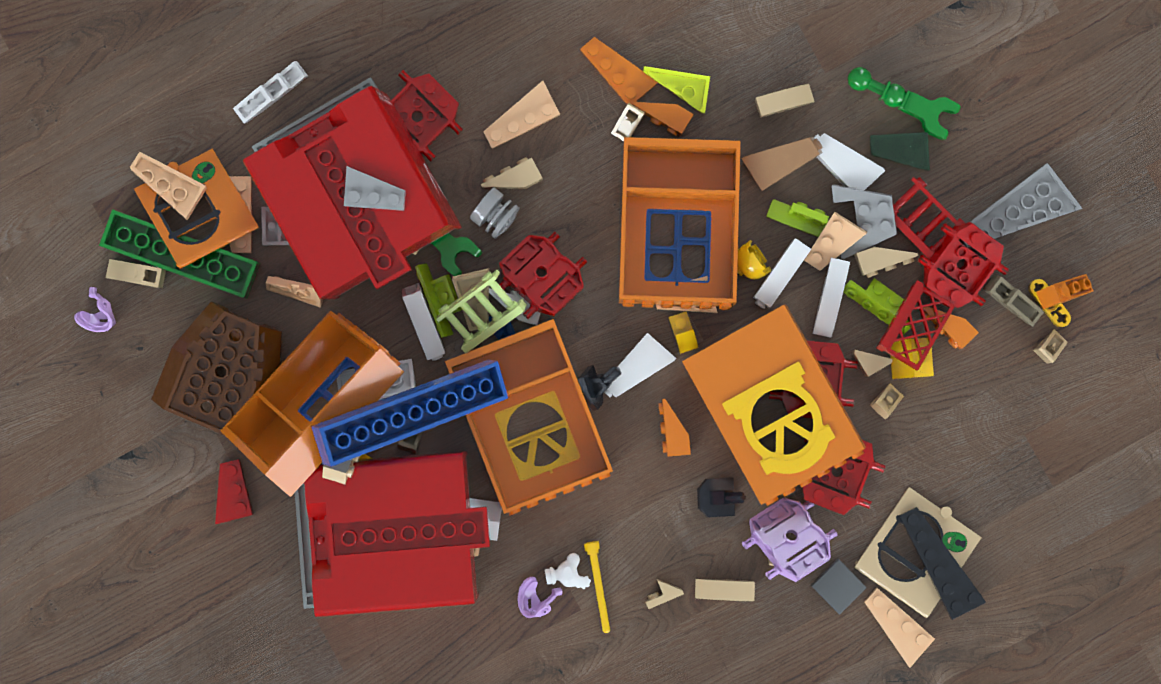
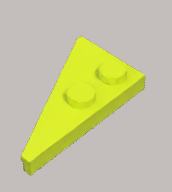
M644 66L643 72L700 113H705L710 76Z

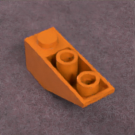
M634 102L632 104L645 112L644 115L650 117V121L659 127L663 125L668 128L666 131L673 136H677V134L681 136L694 115L677 104Z
M1087 274L1055 283L1036 293L1044 310L1091 293L1093 289Z
M923 308L926 318L935 316L933 308ZM937 310L938 315L946 314V312ZM950 314L939 334H945L949 338L948 343L953 348L963 349L979 332L965 318ZM933 319L931 321L936 325L934 326L936 330L938 328L936 319Z
M662 399V403H659V414H663L664 422H660L661 434H665L666 440L662 441L663 453H667L668 457L691 455L689 434L666 399Z

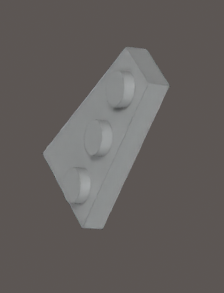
M347 166L344 206L404 211L405 190Z

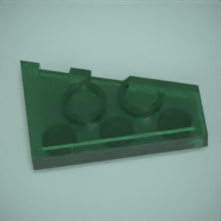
M928 132L869 136L870 155L930 171Z

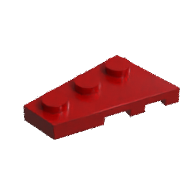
M240 459L220 464L215 524L253 515Z

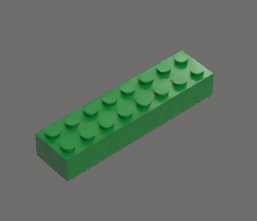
M113 209L99 244L101 247L248 299L261 264L219 248L179 269L154 224ZM184 235L177 238L185 242L198 241Z

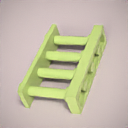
M498 270L493 273L488 272L481 278L482 281L449 306L445 304L438 310L439 315L436 320L439 322L446 317L464 338L461 349L465 353H468L516 318L526 308L527 304L523 299L518 302L512 301L495 281L500 273ZM489 285L506 304L507 310L503 313L501 311L498 312L481 290ZM475 296L490 313L492 321L488 324L483 322L466 301ZM461 307L478 327V331L474 334L469 333L452 312Z

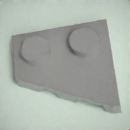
M261 207L262 246L289 245L269 207Z

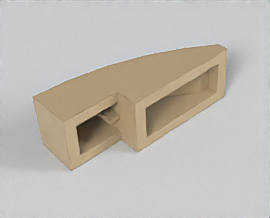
M809 84L755 98L760 118L815 102Z
M695 579V598L754 601V581Z

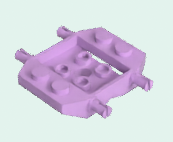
M783 497L750 519L751 537L742 542L743 547L745 546V549H748L752 545L758 544L774 565L773 569L765 573L769 580L781 574L797 582L830 560L829 541L837 536V532L832 529L825 534L819 526L813 523L807 510L813 507L814 503L806 501L801 504L800 501ZM793 533L796 539L789 540L786 534ZM813 542H817V544H815L802 554L798 555L791 561L787 562V559H789L805 547L809 546Z

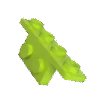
M775 199L772 200L766 215L769 219L816 237L820 236L829 221V216L825 215L826 212L820 209L807 208L808 205L802 202H793L790 206Z
M427 263L415 266L416 276L421 282L423 294L427 298L430 313L434 317L438 333L441 338L453 335L449 320L446 317L439 322L436 320L439 315L438 310L445 304L449 306L458 299L450 275H444L433 280ZM458 307L452 313L454 314L459 311H462V308Z
M875 278L870 282L866 290L852 280H849L843 291L849 298L859 303L864 309L870 311L888 325L904 300ZM910 325L903 326L901 329L903 335L911 328Z

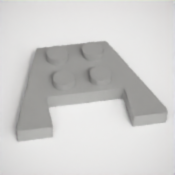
M839 185L831 186L834 203L854 201L857 226L867 231L866 235L841 254V259L850 257L897 234L892 195Z

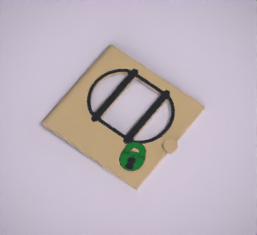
M908 487L861 558L855 562L854 568L927 618L939 602L940 597L925 567L922 570L885 545V542L898 523L903 525L899 515L917 507L923 515L932 519L938 527L941 541L961 568L982 537L951 516L952 510L949 507H942L940 509ZM881 550L912 570L917 576L910 579H900L891 575L882 564Z

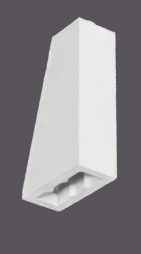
M825 133L821 137L818 134L814 137V139L817 138L823 147L821 149L823 153L817 156V158L844 187L864 191L885 172L881 166Z
M796 238L792 240L753 297L756 300L755 304L763 309L765 307L771 308L811 248Z
M420 282L403 288L402 298L427 360L432 359L434 361L442 358L443 354H445V348L436 329V324L430 313Z
M647 333L618 365L622 373L604 393L610 398L612 395L617 397L669 365L676 358Z

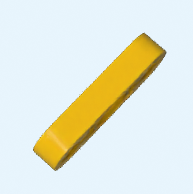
M1036 279L1030 282L1028 290L1042 308L1037 293L1034 291V284H1041L1042 287L1040 289H1044L1048 285L1044 280ZM1062 303L1051 309L1043 310L1057 327H1065L1071 321V316ZM1059 307L1060 310L1057 312L1059 315H1065V322H1058V315L1056 313L1052 315L1050 312L1055 311Z

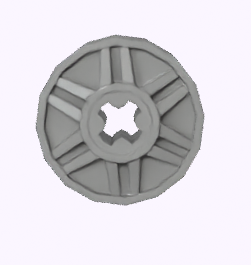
M494 187L477 205L470 219L479 227L487 221L489 224L485 231L488 233L495 228L491 236L496 239L510 227L520 207L515 205L511 210H508L512 201L509 200L502 205L501 201L504 195Z

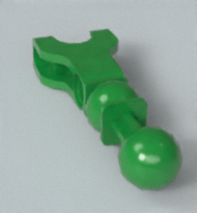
M855 67L848 74V84L852 89L856 91L868 89L879 94L878 100L881 101L883 99L887 106L898 107V110L918 119L926 134L940 140L947 139L948 130L939 124L938 117L941 112L958 113L961 109L958 103L946 97L929 100L909 90L905 91L899 84H890V81L884 85L872 79L870 72L863 67Z
M447 233L431 243L441 253L442 266L453 276L462 275V271L455 262L459 253L468 252L474 257L482 255V251L466 237L455 238Z

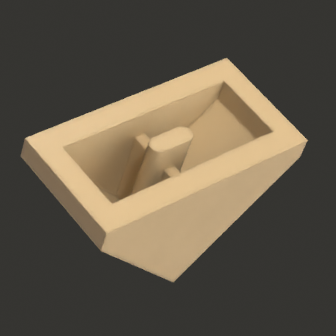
M1053 329L1033 351L1046 363H1053L1068 342Z
M858 350L852 351V355L858 361V365L865 377H869L891 364L893 360Z

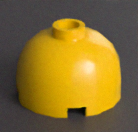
M750 240L738 249L737 272L740 276L744 274L747 278L755 280L769 274L771 268L770 266L766 268L764 263L767 262V259L756 244L751 246L752 241Z

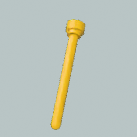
M599 541L584 543V549L587 551V555H590L602 630L604 633H608L610 625L597 556L600 545Z

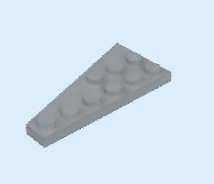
M1046 163L970 222L995 239L1080 210L1082 207L1049 164ZM961 240L962 243H963L967 248H968V247H971L970 245H968L967 243H965L963 240Z

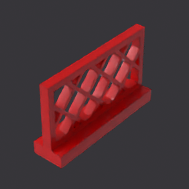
M918 280L912 284L876 349L881 352H887L916 371L921 367L955 307L954 304L924 287V284ZM922 293L930 297V304L922 305L920 300ZM943 304L948 307L946 314L938 315L936 305ZM932 306L935 316L926 318L923 308ZM919 309L922 319L913 321L911 312ZM936 319L938 328L929 331L927 321ZM923 322L926 332L916 334L914 324ZM910 325L913 335L903 337L901 329L903 326ZM927 335L928 345L920 347L917 337ZM914 338L916 349L907 351L904 340ZM901 341L903 352L897 353L891 349L894 342ZM918 352L919 361L917 364L910 361L908 353Z

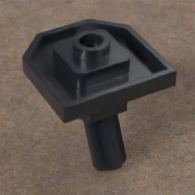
M591 365L578 378L586 403L593 411L598 410L602 406L603 392L621 375L622 372L619 367L613 366L605 374L597 375L594 365Z
M734 477L705 479L697 488L698 509L709 518L735 516V504L744 503L746 496L743 492H734Z

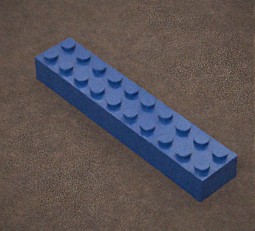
M486 360L313 425L311 428L322 463L332 467L508 399V394L498 361Z

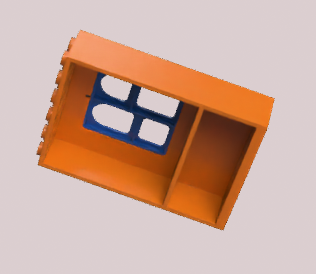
M624 137L619 303H623V307H634V304H642V307L652 308L655 304L661 305V308H673V305H680L682 309H692V306H700V309H711L712 306H718L719 310H730V308L735 306L737 301L740 141ZM652 214L674 215V244L672 246L651 245ZM704 215L706 217L705 237H684L682 235L683 216ZM683 245H702L705 247V269L699 278L708 276V281H694L683 274L681 269V250ZM651 254L673 255V270L669 276L659 278L652 274L649 266Z
M330 310L220 431L264 475L291 497L322 463L311 426L377 402L404 371L399 367L401 363L391 356L388 350L381 344L377 343L342 314L338 313L336 315ZM350 367L355 368V373L334 396L328 392V387L344 370ZM319 397L325 398L328 403L313 419L308 416V409Z

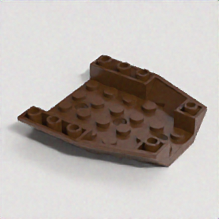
M211 301L172 346L151 400L170 413L224 435L220 430L280 366L282 331L229 312V308ZM236 330L240 333L239 341L232 340V331ZM218 366H223L226 369L225 376L221 377L217 374ZM205 401L210 402L212 405L210 412H206L202 407Z

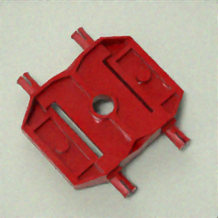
M402 70L398 76L406 83V86L391 102L407 130L419 141L417 143L414 140L420 153L431 162L433 159L428 154L433 158L436 157L428 149L433 141L448 127L457 135L463 130L455 120L459 103L430 74L411 78ZM417 90L444 115L443 118L416 93ZM421 112L423 119L415 122L412 119L413 113Z
M971 222L953 228L945 223L941 230L948 235L945 237L941 248L930 259H927L924 255L918 258V262L924 265V285L954 304L956 308H960L971 301L983 306L984 304L979 300L984 303L986 300L979 296L978 292L994 270H998L1003 275L1007 274L1005 271H1009L1007 267L1001 264L1004 246ZM959 239L963 240L965 243H967V244L970 245L972 248H974L976 251H978V252L981 253L983 256H985L986 259L984 260L983 258H981L980 256H978L976 253H974L973 251H971L969 248H967L965 245H963L962 243H960L958 240H959ZM960 259H964V260H965L964 266L961 267V268H958V267H957L958 261H959ZM940 268L941 270H943L945 273H947L952 278L957 280L959 283L964 285L965 288H961L959 285H957L952 280L947 278L945 275L940 273L937 269Z
M553 232L548 238L528 235L499 262L503 281L499 284L500 287L505 290L508 286H511L530 304V307L523 313L526 319H529L537 311L555 316L584 288L580 269L587 264V261L584 257H581L574 264L567 257L563 256L553 245L560 238L556 232ZM544 269L547 274L544 277H539L536 271ZM567 272L568 275L542 299L541 296Z
M807 341L818 361L833 363V365L820 364L842 405L853 407L854 404L846 402H854V399L841 397L843 371L845 368L857 369V365L850 364H858V361L846 360L837 343ZM782 390L781 392L769 391V394L777 395H769V399L780 400L787 414L806 405L802 398L792 397V394L797 395L787 390ZM808 412L800 417L812 418V414Z
M862 440L866 448L863 450L864 453L857 457V459L862 460L861 463L847 458L845 459L847 463L840 466L842 474L839 477H835L832 474V468L835 466L830 467V472L820 478L817 475L812 477V480L849 493L848 496L812 481L802 487L803 499L842 515H845L856 505L869 509L872 501L860 496L870 469L883 473L884 470L881 468L885 469L886 465L875 462L872 443Z

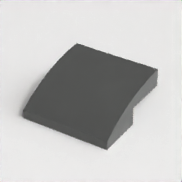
M838 558L811 584L818 594L839 615L867 588Z

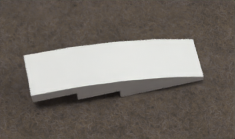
M294 61L281 73H277L264 85L256 88L233 109L243 123L246 124L291 91L308 75L299 63Z
M830 258L812 334L832 337L848 274L849 261Z

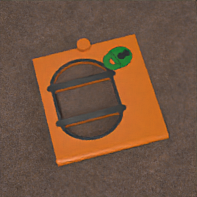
M213 148L179 166L176 162H170L167 165L205 185L207 189L204 192V196L213 209V212L175 232L171 231L161 213L172 206L167 202L158 205L160 196L146 183L134 188L179 269L259 228ZM215 218L217 219L213 231L206 238L196 242H185L177 239Z

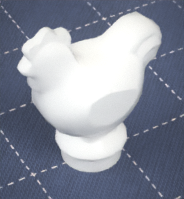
M576 553L569 554L567 560L562 562L556 570L553 567L545 569L547 584L554 585L558 580L566 587L576 586L577 588L585 589V587L590 586L591 580L588 576L578 575L577 566L580 558Z

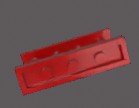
M913 177L911 180L915 184L893 204L896 226L930 259L941 248L948 234H945L934 246L931 245L930 247L924 242L926 240L925 237L946 217L955 224L954 227L965 224V222L961 218L956 220L925 188L927 184L920 177L917 179ZM921 190L928 198L909 217L902 220L897 215L899 213L898 210ZM934 203L941 212L921 232L915 233L911 229L912 223Z

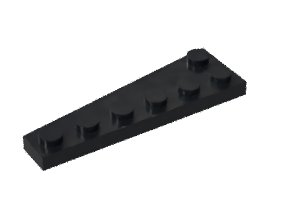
M915 507L899 515L950 619L953 620L986 603L920 510Z

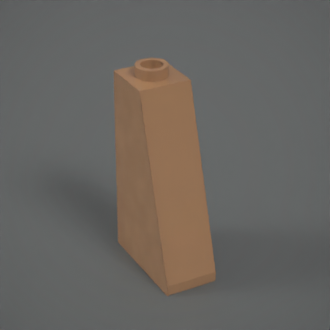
M809 137L751 154L741 159L763 191L822 154L821 149L823 147L817 138Z

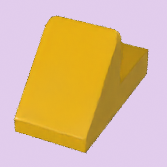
M687 311L668 317L680 354L697 349L698 344L695 332L692 329Z

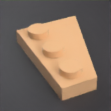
M834 212L804 261L816 269L822 270L830 263V258H837L866 235L867 231Z
M268 276L266 290L321 308L323 299H319L311 284L286 280L277 276Z

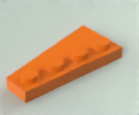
M596 37L592 38L580 49L626 105L637 102L658 84L657 81Z

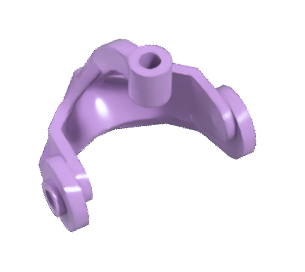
M90 287L89 297L97 300V307L100 312L90 314L80 311L75 314L74 318L78 325L89 331L105 332L116 324L111 304L97 293V288ZM108 319V322H100V320Z
M528 577L523 581L518 592L520 612L527 618L542 617L551 611L549 603L556 596L562 595V589H552V594L540 602L536 595L538 582L535 577ZM528 599H531L530 609L528 608Z

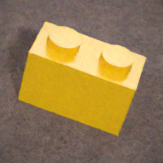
M918 338L920 347L928 345V338ZM914 339L904 340L907 351L916 349ZM901 341L894 342L891 349L897 353L903 352ZM932 347L918 371L890 355V359H893L891 363L892 379L934 376ZM918 352L908 353L910 361L917 364L919 361Z

